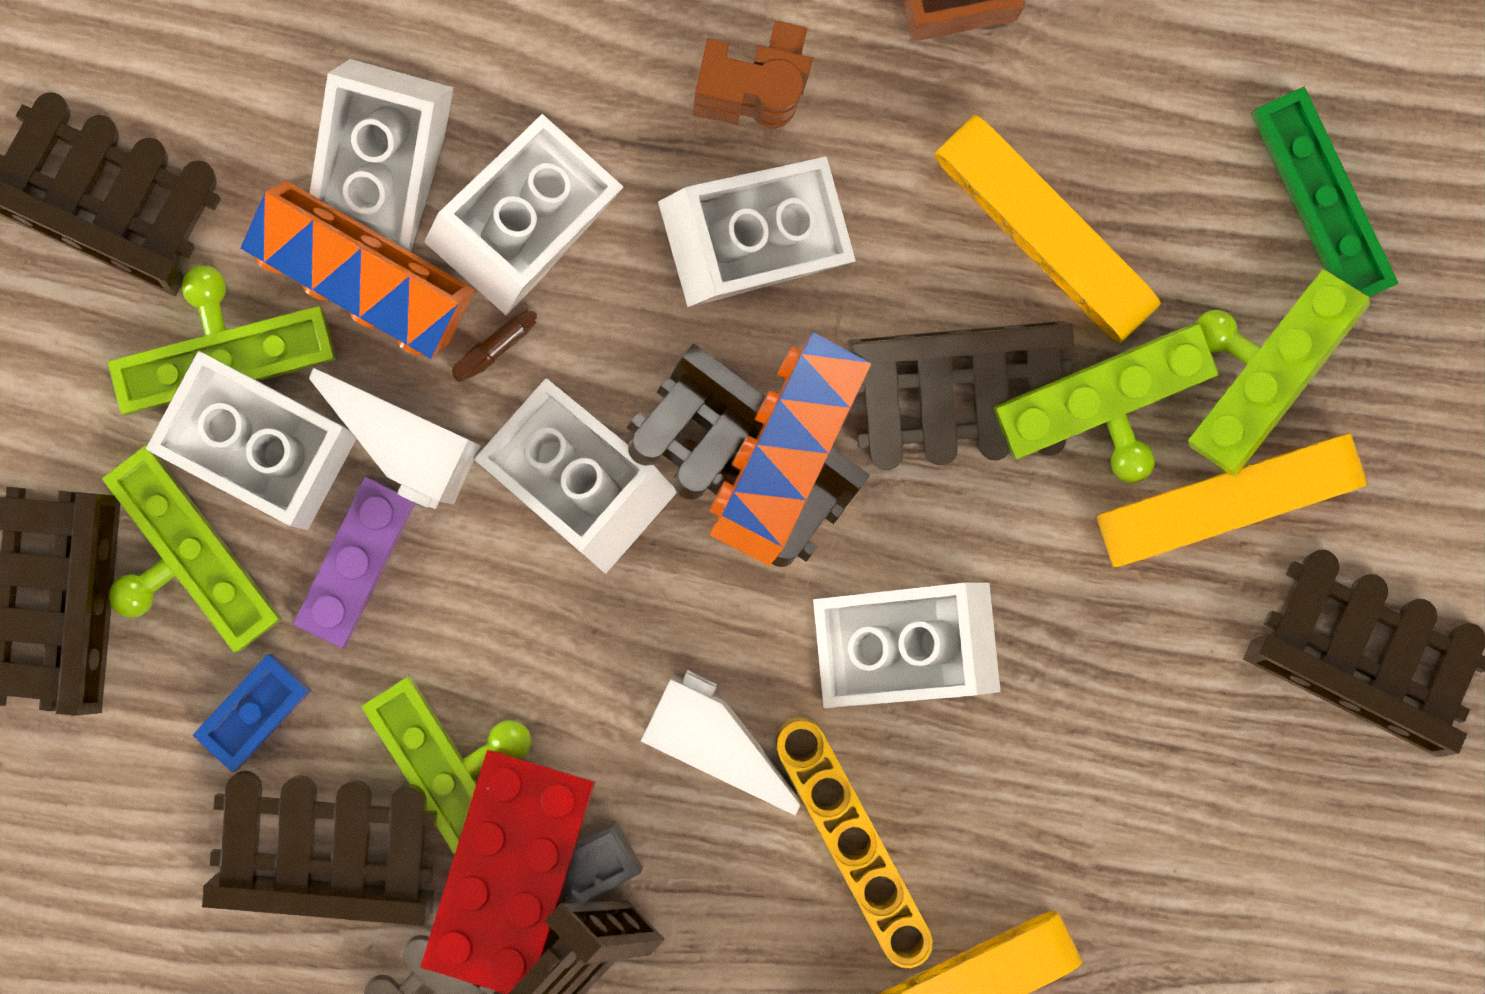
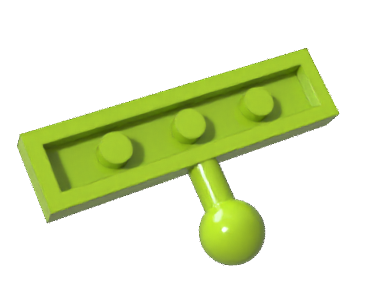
M200 265L190 269L185 274L181 289L186 301L198 308L205 336L107 361L120 414L128 416L169 405L198 351L256 381L337 361L325 310L321 306L226 330L220 302L226 293L225 279L217 269Z
M1322 269L1262 347H1259L1238 333L1237 323L1229 313L1222 310H1210L1202 314L1196 323L1200 324L1210 352L1222 353L1226 351L1247 366L1189 438V446L1233 477H1236L1370 306L1369 297L1325 269Z
M1193 323L993 406V410L1011 456L1016 460L1106 422L1115 445L1110 459L1113 473L1123 482L1139 483L1150 476L1154 469L1155 459L1150 447L1136 440L1126 414L1219 374L1200 324Z
M145 445L104 476L102 480L162 559L140 576L128 574L118 578L112 584L109 591L110 605L117 614L123 617L136 618L142 616L151 608L154 601V592L176 576L232 651L239 653L283 618L160 457L146 450L147 445Z
M411 676L404 678L361 706L409 784L417 785L425 792L427 797L426 810L437 811L436 826L455 855L477 784L475 777L480 774L486 751L490 749L524 759L531 748V735L528 729L517 721H502L496 724L490 731L487 744L463 759Z

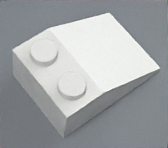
M353 59L347 60L330 71L327 75L309 194L412 252L445 139L454 87Z
M542 114L437 214L424 243L507 315L620 193L623 186Z
M827 156L688 186L658 201L687 307L736 296L856 261Z
M198 351L146 450L291 527L308 530L357 438L349 428Z
M313 368L309 377L311 382L387 478L401 484L398 495L427 508L436 509L439 502L454 505L481 445Z
M547 378L474 459L605 574L677 493L671 483L655 466H644L636 463L629 455L628 444Z
M989 582L957 583L813 599L823 708L974 696L1000 692Z
M687 670L684 678L673 674L641 742L796 815L800 807L797 792L725 699L714 693L717 683L690 670Z

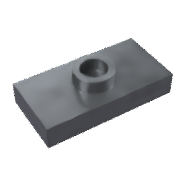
M616 821L578 840L560 902L564 898L569 903L586 902L641 873L643 866Z

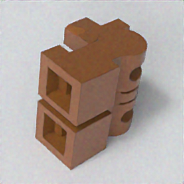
M775 21L769 47L758 45L754 63L728 58L729 43L707 38L695 91L693 116L738 125L740 115L753 117L759 125L769 129L780 128L788 124L795 114L800 95H803L813 57L802 55L807 28Z

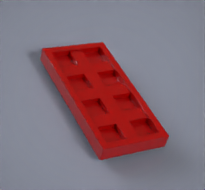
M488 749L486 751L420 968L504 994L509 993L544 954L551 927L545 920L559 905L596 781Z

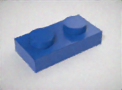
M273 653L267 654L192 736L232 773L236 772L312 690Z

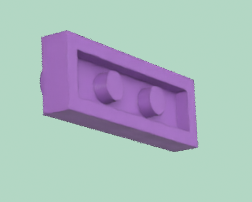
M364 477L293 623L294 626L340 648L347 647L416 504L415 502L398 495V491L373 479Z

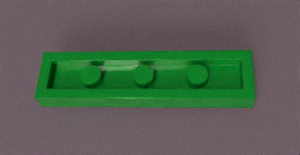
M1305 86L1251 112L1250 114L1324 269L1368 297L1399 284Z

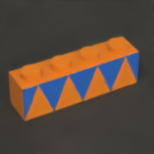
M285 181L264 193L240 248L256 257V262L262 268L276 274L289 276L301 283L305 292L310 296L322 301H332L349 311L350 316L357 323L372 329L378 328L396 338L399 346L405 351L417 356H427L430 359L449 345L475 292L474 288L289 181Z
M814 332L811 333L801 350L793 345L791 346L777 373L778 376L786 379L779 394L769 390L755 417V420L763 424L757 438L755 439L747 435L732 463L733 466L741 470L734 485L724 481L709 509L710 513L718 516L709 533L710 536L768 566L772 564L783 550L872 363Z

